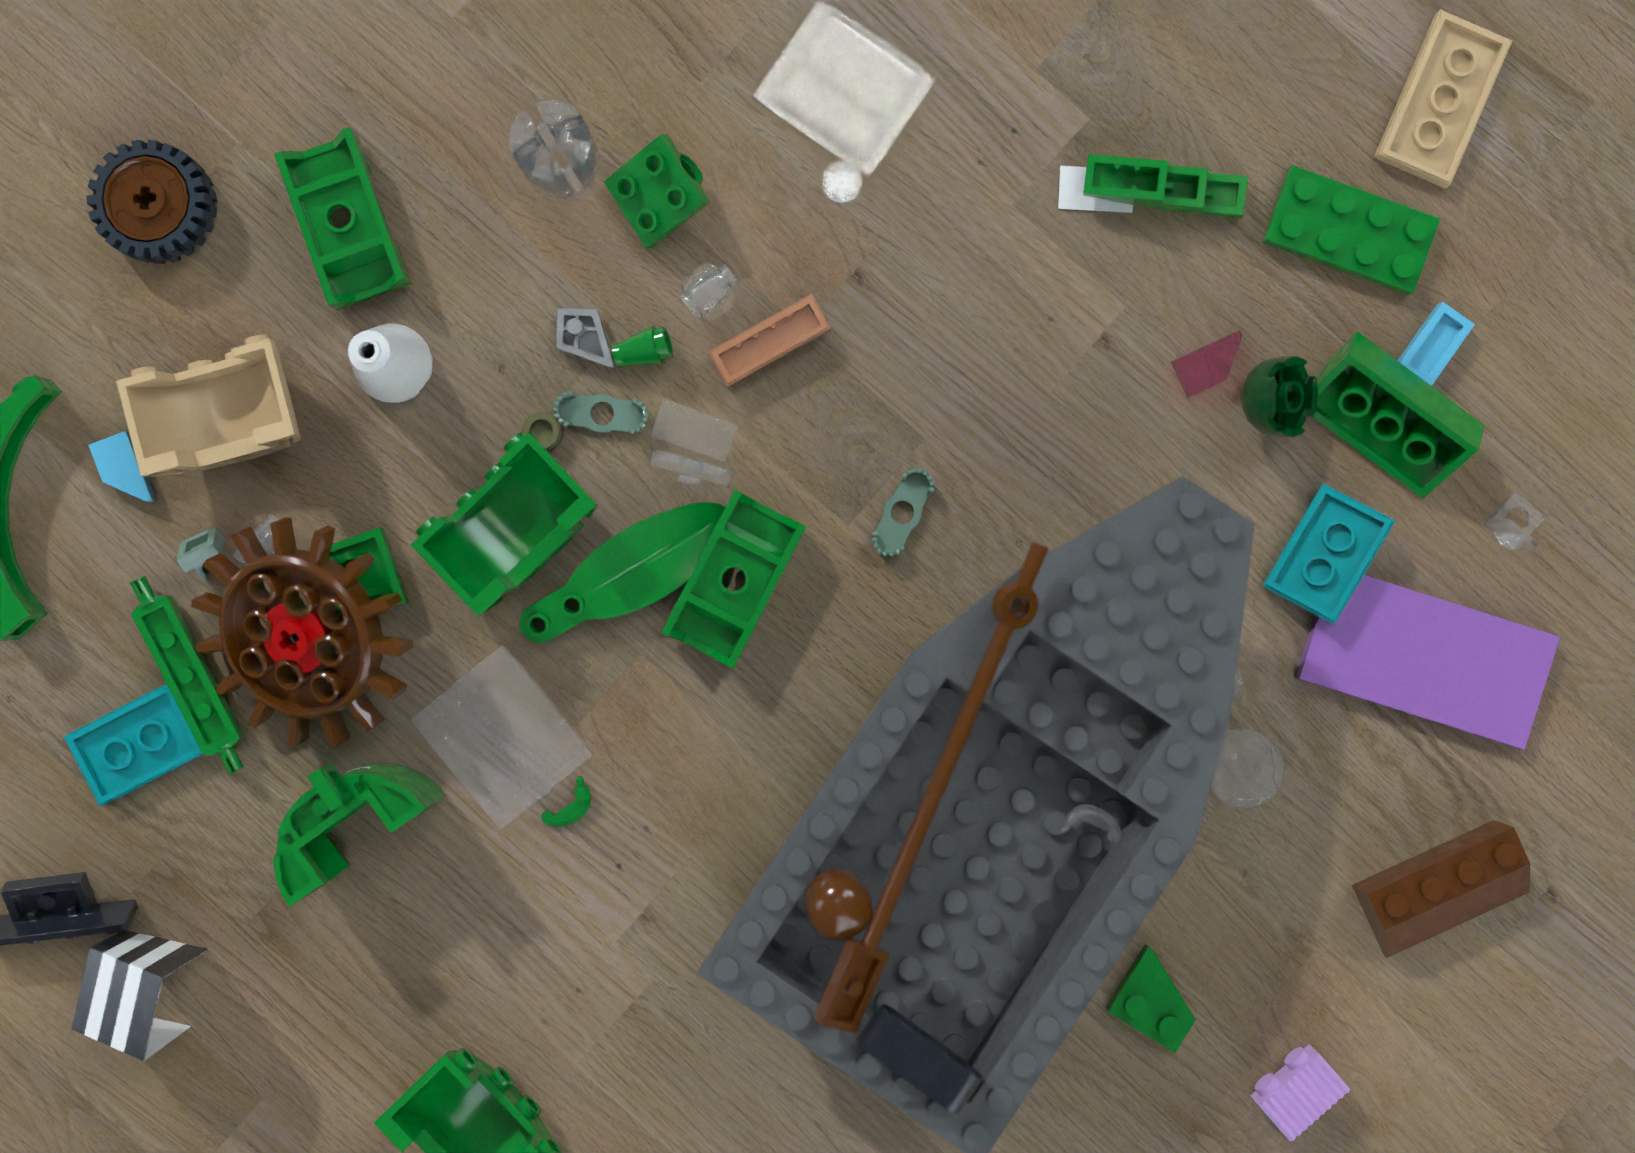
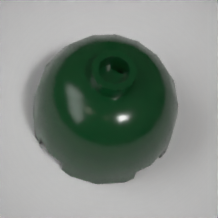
M1297 356L1271 358L1262 361L1248 373L1242 387L1240 400L1247 421L1255 429L1278 437H1296L1306 431L1302 426L1307 416H1314L1316 413L1318 388L1316 377L1308 376L1304 365L1308 362L1305 359Z

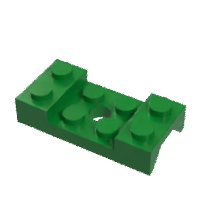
M350 127L342 129L333 141L305 151H280L274 153L328 306L338 311L412 284L399 247L394 243L369 174L371 169L358 134ZM339 208H348L351 213L350 222L343 228H335L331 221L333 213Z
M734 489L661 633L684 642L733 669L806 526ZM733 567L741 569L745 574L744 585L736 591L726 589L722 583L724 572Z

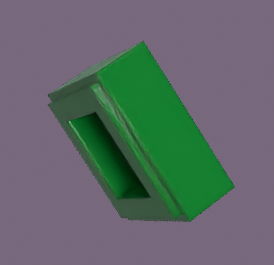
M332 763L317 769L307 776L330 812L354 799L355 795Z

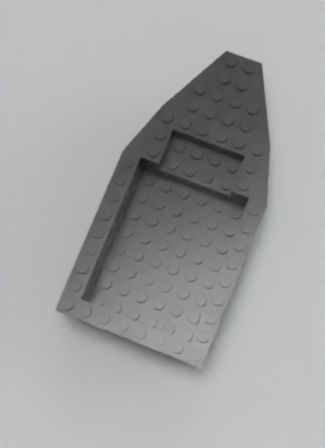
M1183 476L1046 554L1032 587L1038 600L1037 613L1030 624L1013 631L880 941L879 947L886 950L890 956L856 1034L822 1026L814 1019V1015L846 941L827 939L813 927L805 911V891L813 879L828 870H847L852 872L869 891L873 900L872 907L874 913L998 624L992 612L993 598L1003 585L1016 582L1021 568L1008 576L908 655L698 969L697 974L963 1152L989 1153L1195 845L1231 715L1255 523ZM867 927L864 929L862 933L852 937L851 939L862 941L864 934L867 930ZM882 1003L887 1004L967 1061L983 1076L982 1082L958 1115L944 1109L871 1056L858 1044L857 1037Z

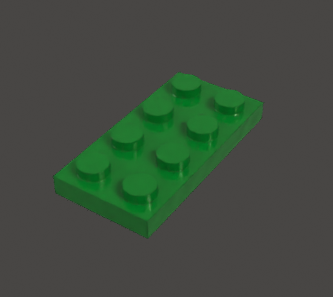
M1291 165L1284 177L1262 243L1410 295L1415 291L1441 218Z

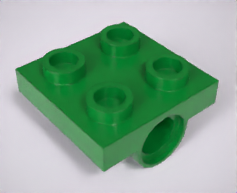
M660 134L604 181L646 249L655 247L710 203L700 186L703 182L700 169L690 157L678 152L668 134Z

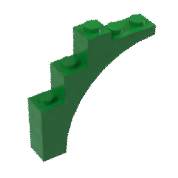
M35 375L17 382L12 388L13 393L0 403V641L20 639L48 614L30 590L17 562L9 520V495L13 471L23 443L43 411L62 392L51 379Z

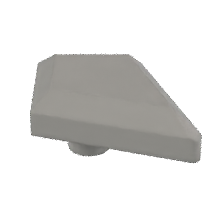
M557 308L556 348L600 365L614 368L615 365L598 310Z

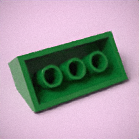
M1358 331L1334 354L1316 378L1318 401L1316 413L1312 417L1423 499L1480 448L1485 428L1484 424Z

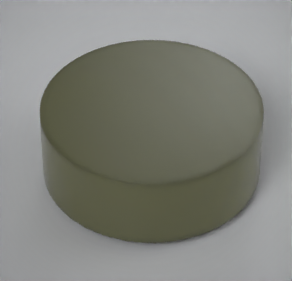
M533 413L523 423L522 433L525 435L527 432H530L548 452L558 447L562 441V424L550 413Z

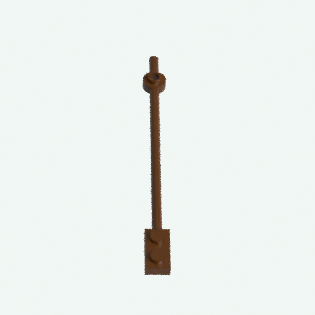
M1033 542L1016 582L1003 585L993 598L992 612L998 624L862 941L847 938L814 1015V1019L822 1026L855 1034L859 1028L890 956L886 950L879 947L880 941L1013 631L1030 624L1037 613L1038 600L1032 587L1049 550L1047 547Z

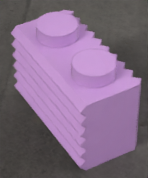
M1310 1044L1304 1049L1298 1047L1292 1050L1284 1060L1286 1065L1274 1075L1268 1073L1261 1077L1255 1084L1256 1091L1250 1095L1290 1142L1294 1141L1296 1136L1301 1135L1302 1131L1307 1130L1308 1126L1312 1125L1315 1120H1318L1320 1115L1325 1114L1326 1110L1331 1109V1106L1336 1104L1338 1099L1343 1098L1344 1094L1350 1091L1345 1082Z

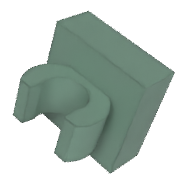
M215 526L181 541L176 561L184 572L195 568L197 576L204 580L208 578L209 570L203 566L205 560L219 553L227 557L223 552L225 537L219 528Z

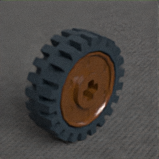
M142 140L131 141V147L126 144L116 147L118 151L116 155L108 152L103 157L107 164L104 167L97 164L93 171L99 175L97 180H89L88 188L93 191V195H87V205L93 208V211L88 212L90 219L97 224L95 229L100 236L106 239L105 242L131 258L155 264H165V261H180L181 255L189 257L196 252L193 247L196 244L202 246L207 239L203 237L205 231L211 233L214 227L210 219L211 217H217V208L213 206V202L217 201L216 192L211 189L213 183L210 177L204 173L205 170L186 153L167 143L163 144L156 140H148V143Z

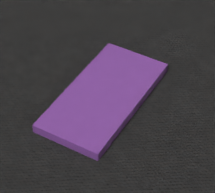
M1364 575L1335 626L1314 615L1295 678L1525 750L1560 637Z

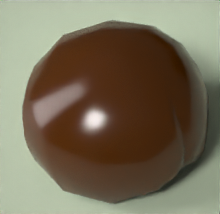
M828 870L815 877L805 891L806 914L813 927L827 939L846 941L847 938H852L862 933L870 923L873 915V900L867 888L852 872L847 870Z

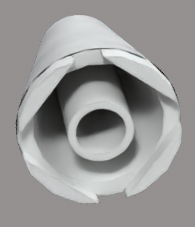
M383 324L358 333L349 344L348 355L357 383L369 396L382 402L400 403L414 398L420 393L419 391L432 375L433 358L428 344L416 331L407 326Z

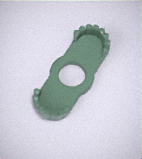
M572 391L564 392L561 396H558L553 408V412L556 413L555 418L559 419V423L567 427L590 428L598 433L619 431L634 434L645 428L649 416L647 407L636 398L630 401L615 399L607 394H596L594 396L577 395ZM599 402L609 403L614 410L613 419L606 425L596 424L591 417L592 408Z
M913 468L902 474V479L894 495L884 504L883 517L876 531L872 533L873 547L883 556L889 555L892 557L904 550V544L911 530L921 520L922 508L929 494L934 491L933 477L922 468ZM899 501L908 502L914 510L913 518L907 524L896 523L891 517V509Z

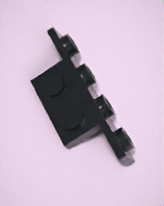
M86 872L7 881L0 891L9 912L8 915H0V946L18 943L33 944L43 940L59 938L73 939L84 935L100 933L114 934L128 929L138 905L135 899L97 903Z

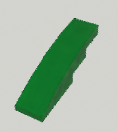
M1088 154L1083 190L1084 196L1198 215L1242 219L1248 176L1208 173L1209 168L1168 165L1169 161Z

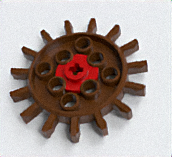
M284 517L270 523L275 552L268 555L251 526L232 534L231 538L247 565L240 569L222 553L206 559L203 566L222 581L227 588L223 597L206 592L193 598L191 602V607L219 617L220 634H215L195 645L197 653L224 651L234 671L233 674L225 677L215 688L217 693L223 695L244 685L258 699L248 722V725L252 728H256L266 722L272 716L274 710L288 715L289 745L294 747L309 738L310 719L318 718L321 720L331 748L338 747L347 741L350 735L341 710L346 707L367 732L375 728L385 718L366 697L365 693L371 687L393 700L405 692L407 684L380 669L383 655L401 656L413 648V643L410 639L383 636L378 615L385 614L402 601L399 593L385 594L372 601L366 590L358 582V579L368 571L375 558L368 552L349 562L346 568L329 559L335 528L331 526H326L314 532L310 551L299 550L296 547L291 517ZM264 581L269 585L271 593L265 588ZM299 593H301L305 597L307 606L304 604V601L299 596ZM335 605L341 609L343 618L340 617L339 612L335 609ZM260 618L264 621L266 629L261 625ZM330 642L336 646L338 654L335 653V650L330 645ZM256 655L260 658V660H261V662H262V665H261V663L258 661ZM290 667L296 671L298 678L293 675ZM326 679L332 684L333 690L328 687Z

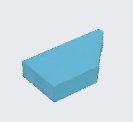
M129 431L118 433L88 445L103 483L146 502L157 500L149 477L140 476Z

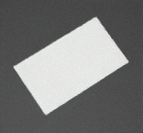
M1060 166L1058 209L1133 212V205L1084 196L1083 190L1087 167Z

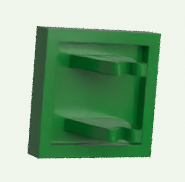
M379 527L332 544L329 559L337 562L343 568H346L349 562L368 552L375 558L368 571L358 579V582L366 590L372 601L385 594L399 593L402 601L395 607L409 603L384 528ZM335 605V609L339 612L340 617L343 618L341 609Z

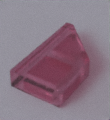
M1240 330L1171 362L1187 398L1227 379L1243 336Z

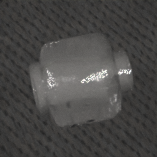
M704 262L681 281L680 287L683 293L678 297L698 321L701 318L714 321L738 301V294L734 286L739 281L725 264L718 268L712 262Z

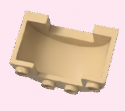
M262 334L246 338L244 340L245 345L232 348L231 352L224 355L225 360L212 363V360L195 361L187 365L188 370L176 374L157 371L155 366L140 367L130 371L131 377L116 381L140 476L175 475L183 473L182 469L196 470L200 468L201 471L231 465L291 446L290 437L292 442H299L301 440L276 341L270 338V335Z

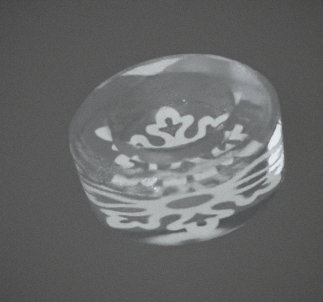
M836 161L830 164L824 171L822 187L830 200L837 203H847L855 199L861 190V173L851 162Z

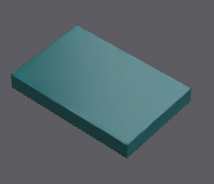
M1322 484L1265 580L1263 588L1335 626L1396 520Z
M167 684L64 736L99 807L105 806L203 755Z

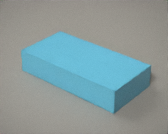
M1438 303L1397 361L1432 386L1475 324L1446 303Z

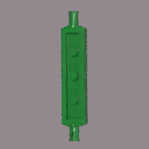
M146 576L130 582L129 584L132 586L140 602V605L133 610L131 616L203 755L218 754L228 775L244 768L233 747L244 737V734L224 695H219L215 690L218 683L203 654L197 653L195 647L197 643L173 596L156 597Z

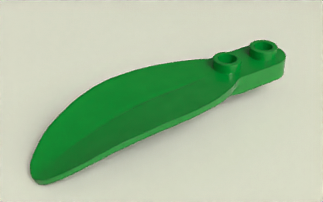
M715 502L686 504L645 518L617 533L584 559L574 571L567 584L530 604L523 611L519 620L522 634L532 642L545 643L585 620L606 619L625 615L669 595L688 581L724 506ZM567 599H576L580 604V608L576 611L570 610L566 604ZM533 619H543L546 624L545 629H536L533 626Z

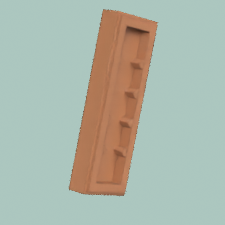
M810 294L710 350L708 353L729 388L831 331V327L814 296Z

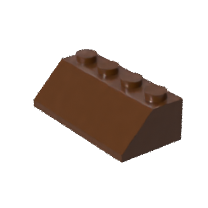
M1493 820L1357 882L1352 887L1383 955L1388 958L1529 893L1530 862L1514 827Z

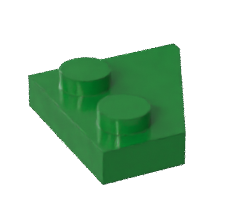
M1145 944L1105 1008L1112 1015L1176 1053L1196 1019L1154 950Z

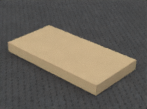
M1440 9L1431 22L1373 158L1442 188L1449 187L1512 40Z

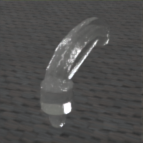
M1081 804L1073 808L1064 816L1066 821L1059 827L1060 832L1065 833L1071 827L1076 829L1083 822H1087L1108 831L1107 838L1111 843H1117L1121 838V829L1117 821L1105 810L1094 805Z

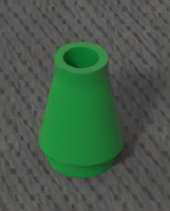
M653 325L620 343L613 344L612 355L618 368L633 365L665 364L666 359L673 357V346L667 329L665 327L656 328Z

